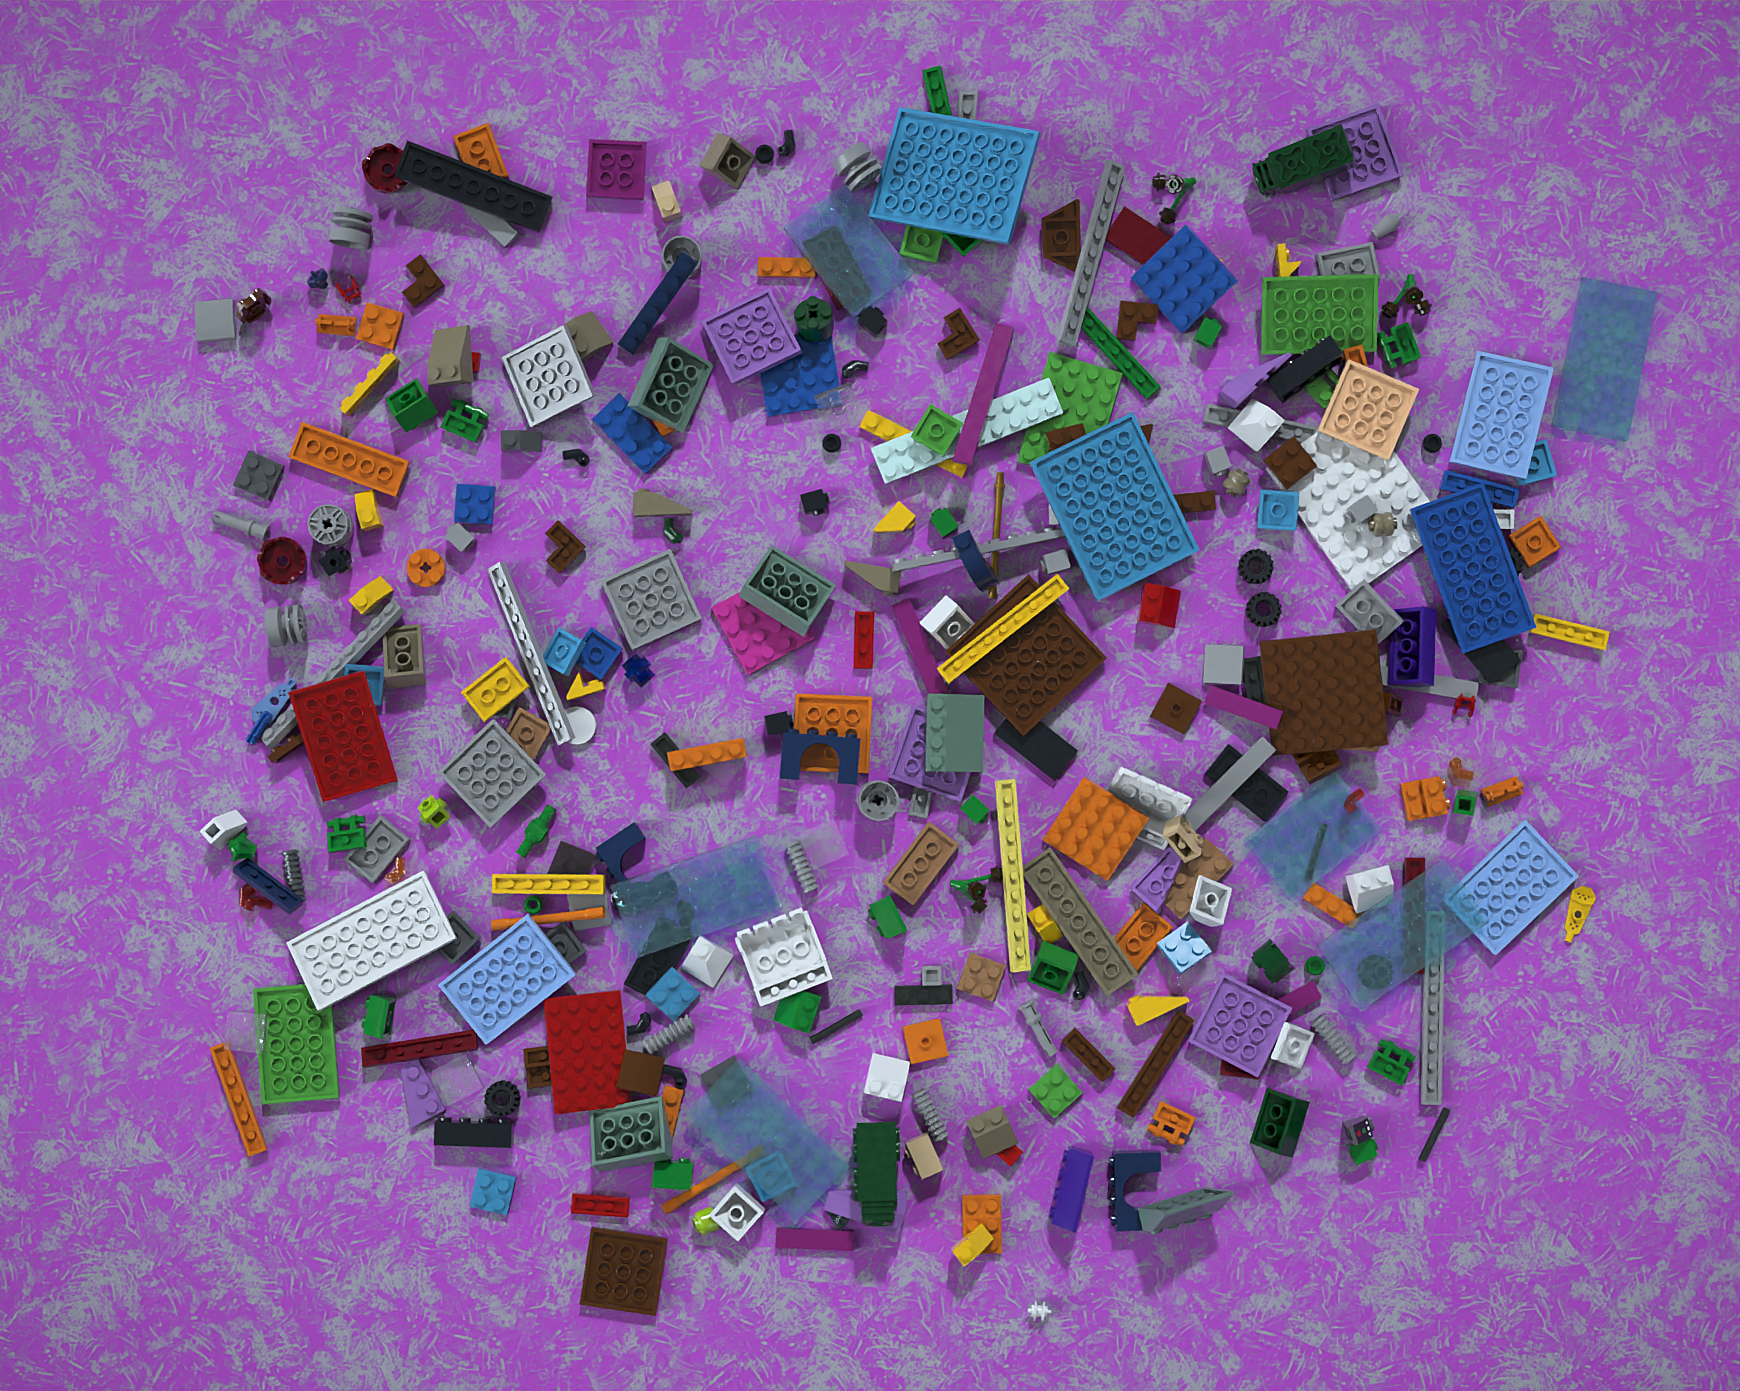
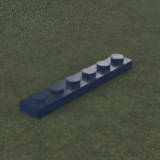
M681 252L619 340V346L634 355L697 266L698 262L685 252Z

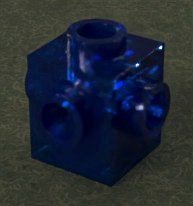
M636 653L622 665L626 671L624 675L631 683L635 681L640 687H643L655 676L649 668L651 663L645 657L640 658Z

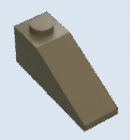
M638 489V492H633L635 517L693 515L691 509L659 494L649 492V489Z
M844 561L845 567L878 591H882V595L893 597V594H898L901 571L892 573L891 568Z

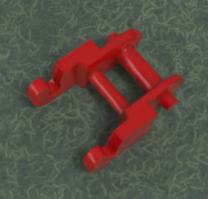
M350 275V278L353 282V287L348 290H342L338 282L336 283L341 296L346 297L345 302L348 301L349 304H351L350 300L356 297L361 298L360 294H362L361 291L358 292L360 288L352 275ZM355 290V294L347 296L346 293Z
M1461 693L1455 700L1452 714L1455 715L1457 709L1460 706L1469 707L1468 717H1472L1475 709V696L1472 695L1471 698L1464 697ZM1462 700H1463V701H1469L1470 703H1469V704H1463V703H1462Z

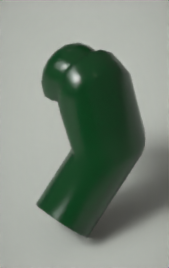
M665 518L664 536L673 544L681 543L683 540L682 534L677 533L673 529L674 518Z

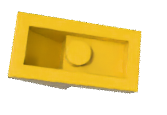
M1285 243L1277 244L1275 247L1277 276H1290L1302 261L1287 262L1289 260V249H1286Z
M578 673L566 698L568 701L606 690L605 684L596 679L587 682L588 686H585L581 673Z
M1043 903L1027 913L1043 941L1052 944L1063 937Z

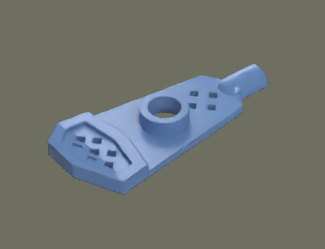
M290 678L285 684H279L251 709L252 720L256 723L260 719L261 712L268 711L273 715V718L267 725L271 726L290 698L288 692L291 691V688L297 682ZM274 698L279 700L277 705L272 704Z

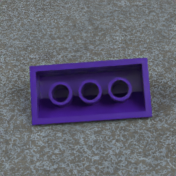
M1425 606L1394 609L1404 622L1390 633L1388 685L1404 687L1434 686L1436 610Z
M1069 1145L1068 1150H1064L1062 1156L1064 1166L1063 1169H1059L1057 1180H1060L1059 1188L1055 1187L1053 1199L1056 1200L1054 1207H1050L1048 1218H1051L1053 1225L1075 1233L1094 1155L1089 1150Z

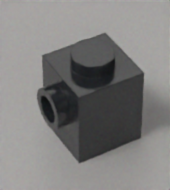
M869 306L867 309L864 307L858 314V324L874 338L887 325V320L883 317L884 313L877 307Z
M822 489L800 495L805 515L812 513L814 516L824 514L827 504H830L827 492L823 493Z

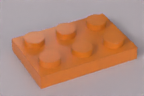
M962 1194L963 1237L982 1223L994 1239L980 1254L1002 1253L1001 1194Z

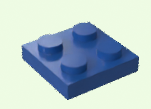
M457 484L454 522L493 525L496 487Z
M590 627L582 639L586 642V645L576 663L602 680L623 648L593 627Z

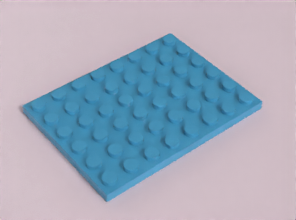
M899 107L883 162V170L879 176L868 217L1010 245L1041 133L1030 129Z
M1133 412L1029 462L1096 601L1199 551L1198 545Z

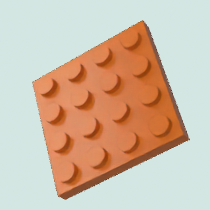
M796 694L794 729H798L800 734H807V730L819 731L818 735L825 736L826 732L838 733V737H845V734H857V738H861L858 773L869 774L872 697ZM818 743L811 745L802 755L800 771L838 772L839 770L838 755L827 744Z
M1083 776L1043 837V841L1108 881L1149 820V817Z

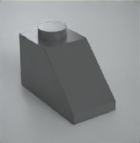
M501 430V450L504 453L542 452V432Z

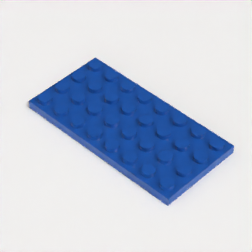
M1484 482L1409 509L1462 654L1536 628Z

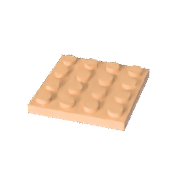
M1348 359L1317 431L1388 461L1419 389Z

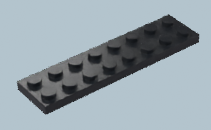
M408 140L394 174V178L540 233L553 198L550 195Z

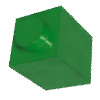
M1205 317L1192 341L1210 349L1222 328L1219 325V321L1212 317H1209V319Z
M938 508L931 513L930 522L942 539L958 529V524L946 508L943 510Z
M1458 789L1454 813L1473 816L1478 792Z
M973 794L960 807L975 824L978 822L982 824L990 816L988 814L990 810Z
M1370 1138L1358 1145L1346 1144L1350 1156L1356 1165L1378 1156L1376 1150L1379 1148L1374 1138Z

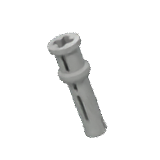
M214 510L212 513L219 516V518L211 516L212 522L244 531L246 536L250 537L252 535L261 538L263 542L269 537L270 525L263 526L257 524L255 520L246 521L218 510Z
M1030 999L1019 1005L1018 1009L1023 1012L1026 1024L1030 1025L1046 1056L1050 1057L1057 1053L1058 1050L1041 1021L1042 1015L1037 1012L1033 1005V999Z

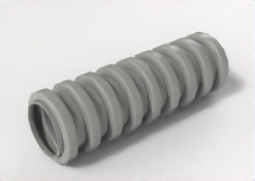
M795 840L784 847L788 849L787 854L791 856L789 859L793 861L791 864L795 866L794 871H797L796 876H799V882L802 883L801 887H804L803 892L809 893L818 889L819 884H816L817 879L813 877L815 874L811 872L810 862H807L808 858L804 855L805 851H802L801 841Z
M686 1014L684 1015L685 1018H679L680 1021L676 1020L673 1025L669 1024L668 1028L664 1027L663 1031L659 1030L658 1034L654 1033L653 1037L649 1036L648 1040L644 1039L643 1044L647 1052L653 1055L654 1051L658 1052L659 1048L663 1049L664 1045L668 1046L669 1042L673 1043L674 1039H679V1036H684L691 1029L694 1030L695 1024L691 1017Z
M1324 1014L1319 1015L1312 1021L1311 1026L1315 1027V1031L1319 1032V1036H1323V1041H1327L1326 1044L1331 1046L1330 1049L1335 1051L1334 1054L1338 1055V1059H1342L1343 1064H1348L1356 1057L1357 1053L1352 1051V1047H1348L1349 1044L1344 1042L1345 1039L1341 1038V1034L1337 1033L1336 1028L1333 1029V1024H1329V1020L1325 1019L1326 1016Z
M924 1088L913 1093L912 1098H915L914 1103L918 1104L917 1109L921 1110L920 1115H923L922 1119L926 1121L925 1125L929 1127L928 1131H931L930 1135L934 1137L933 1141L939 1142L947 1138L949 1133L945 1131L946 1127H943L944 1123L940 1121L941 1117L937 1115L938 1111H935L936 1106L932 1105L933 1100H930V1094H927L928 1090Z

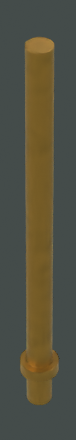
M997 472L996 483L994 484L996 492L992 539L999 538V540L1003 489L1006 485L1004 484L1003 472ZM999 551L991 552V567L996 577H998ZM997 586L989 589L988 598L996 599Z

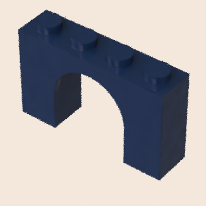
M788 729V732H783L780 779L799 780L801 758L804 751L811 745L823 743L831 746L838 755L839 770L837 783L857 785L861 738H857V734H845V737H838V733L826 732V736L818 735L819 731L807 730V734H800L798 729Z
M633 822L596 847L598 852L595 854L601 863L603 861L608 866L606 871L612 879L616 878L619 883L617 884L618 889L622 894L626 893L630 899L627 902L633 911L636 909L639 912L678 885L668 870L651 881L642 884L632 882L625 876L622 870V859L625 853L646 838L637 823Z
M1159 1150L1113 1151V1156H1109L1110 1168H1113V1175H1110V1187H1114V1195H1110L1111 1207H1114V1214H1111V1226H1115L1116 1231H1143L1138 1208L1129 1205L1125 1201L1123 1188L1127 1179L1133 1174L1139 1172H1161V1152Z

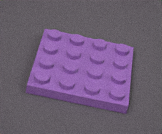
M1379 103L1306 129L1307 136L1310 137L1342 124L1347 132L1355 155L1357 167L1323 179L1331 201L1404 176Z
M770 288L701 321L733 386L802 353Z
M912 705L888 777L961 802L971 772L925 771L926 709Z
M1222 972L1188 1042L1258 1077L1292 1007Z

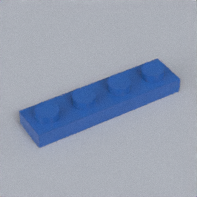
M1447 470L1443 472L1439 488L1440 490L1456 493L1484 482L1490 501L1494 504L1515 508L1520 490Z

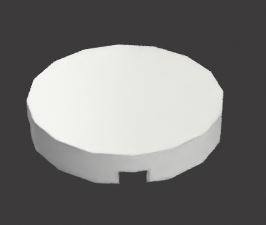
M578 706L565 710L575 738L568 743L579 745L589 741L593 737L597 726L593 714L586 708Z

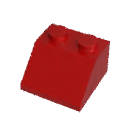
M1144 583L1137 622L1175 629L1181 591L1162 585Z

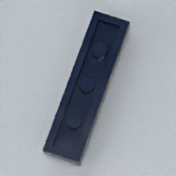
M244 859L233 867L234 874L289 915L303 905L304 900L250 859Z

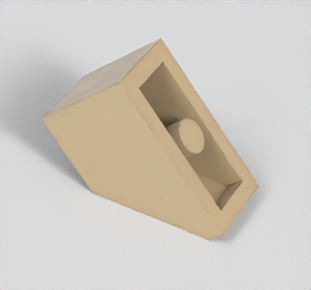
M670 181L652 186L664 222L682 217Z

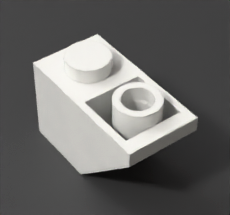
M233 810L213 818L200 832L211 845L221 850L228 844L230 839H233L249 823L237 810Z

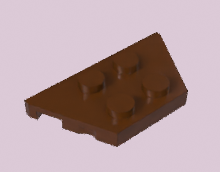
M1079 199L1041 219L1042 257L1073 272L1076 271L1081 253Z

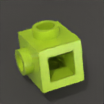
M432 794L417 807L421 812L420 818L426 824L430 823L436 829L451 817L446 809L447 804L441 798L436 799Z

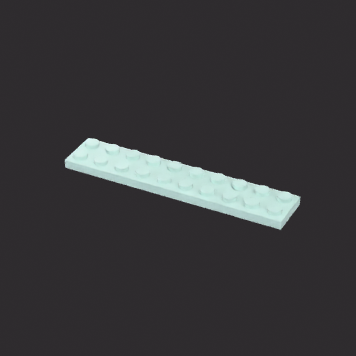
M1050 378L993 399L978 447L1063 414ZM968 410L952 417L961 421L964 425ZM963 425L944 457L910 438L913 432L872 447L871 450L884 483L888 484L953 458Z

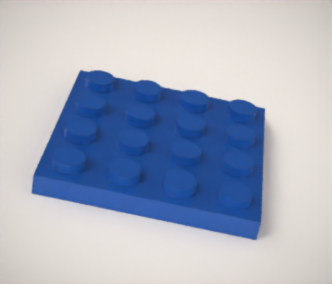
M1187 224L1131 277L1181 333H1184L1238 282V279Z
M798 334L794 335L802 353L760 373L768 417L843 405L831 336L823 342L812 341L810 343L802 340Z

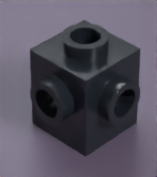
M343 546L339 548L331 547L325 551L327 555L318 560L328 576L337 571L339 574L349 569L347 565L353 562L350 552L346 548L344 549Z

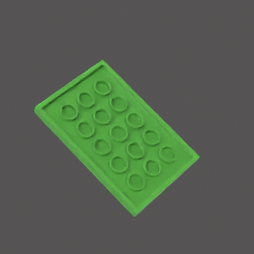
M1378 274L1262 277V355L1287 354L1289 352L1291 354H1302L1305 350L1316 346L1320 339L1327 338L1328 336L1333 338L1342 352L1343 349L1363 345L1364 352H1377Z
M1049 352L1041 380L1050 378L1063 414L1027 428L1017 462L1031 466L1029 462L1050 453L1045 435L1046 432L1083 423L1085 433L1088 434L1107 425L1123 373Z
M306 984L254 988L253 997L262 1104L339 1098L340 1088L333 1005L322 1011H317Z

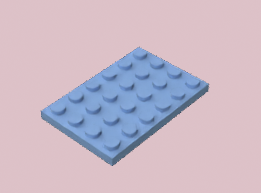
M1477 351L1450 463L1526 480L1554 368Z
M1523 820L1451 888L1441 900L1486 948L1496 956L1579 876L1526 820Z
M527 914L439 983L438 986L487 1045L574 977L576 972L531 916Z

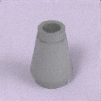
M1393 213L1386 214L1371 232L1378 240L1397 230V227L1401 224Z

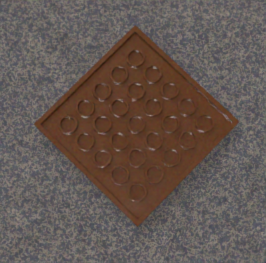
M1028 574L944 653L951 658L1039 589V584ZM1052 602L963 673L1011 725L1024 736L1104 662L1107 657L1055 602Z
M1377 629L1259 641L1266 705L1284 711L1278 729L1269 727L1271 745L1276 749L1272 756L1389 745Z

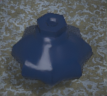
M321 268L315 272H310L311 275L307 280L309 287L324 290L328 286V274L325 269Z

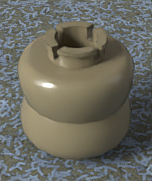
M1237 468V471L1230 470L1223 482V487L1226 488L1225 493L1236 497V495L1243 496L1246 487L1250 484V479L1247 477L1248 473L1245 471L1242 473L1243 470Z
M1390 512L1374 513L1371 520H1368L1369 532L1372 531L1376 537L1383 535L1391 536L1394 533V529H1397L1398 526L1396 517L1393 518Z

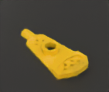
M1580 886L1571 890L1564 927L1567 934L1564 941L1572 943L1574 935L1580 933L1596 900L1592 888ZM1576 911L1581 912L1580 918L1575 917Z

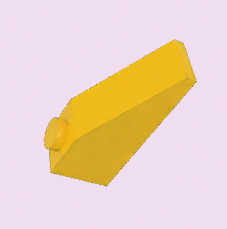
M1137 994L1128 999L1129 1002L1126 1003V1006L1135 1025L1139 1026L1189 1002V999L1186 996H1139Z

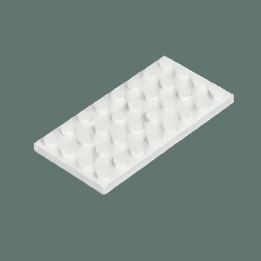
M421 871L286 943L317 1011H322L455 941L457 937L426 872Z

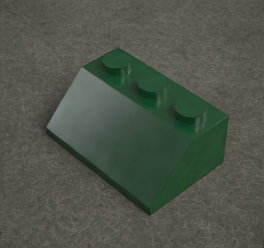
M1266 1088L1250 1143L1276 1154L1293 1158L1310 1102Z

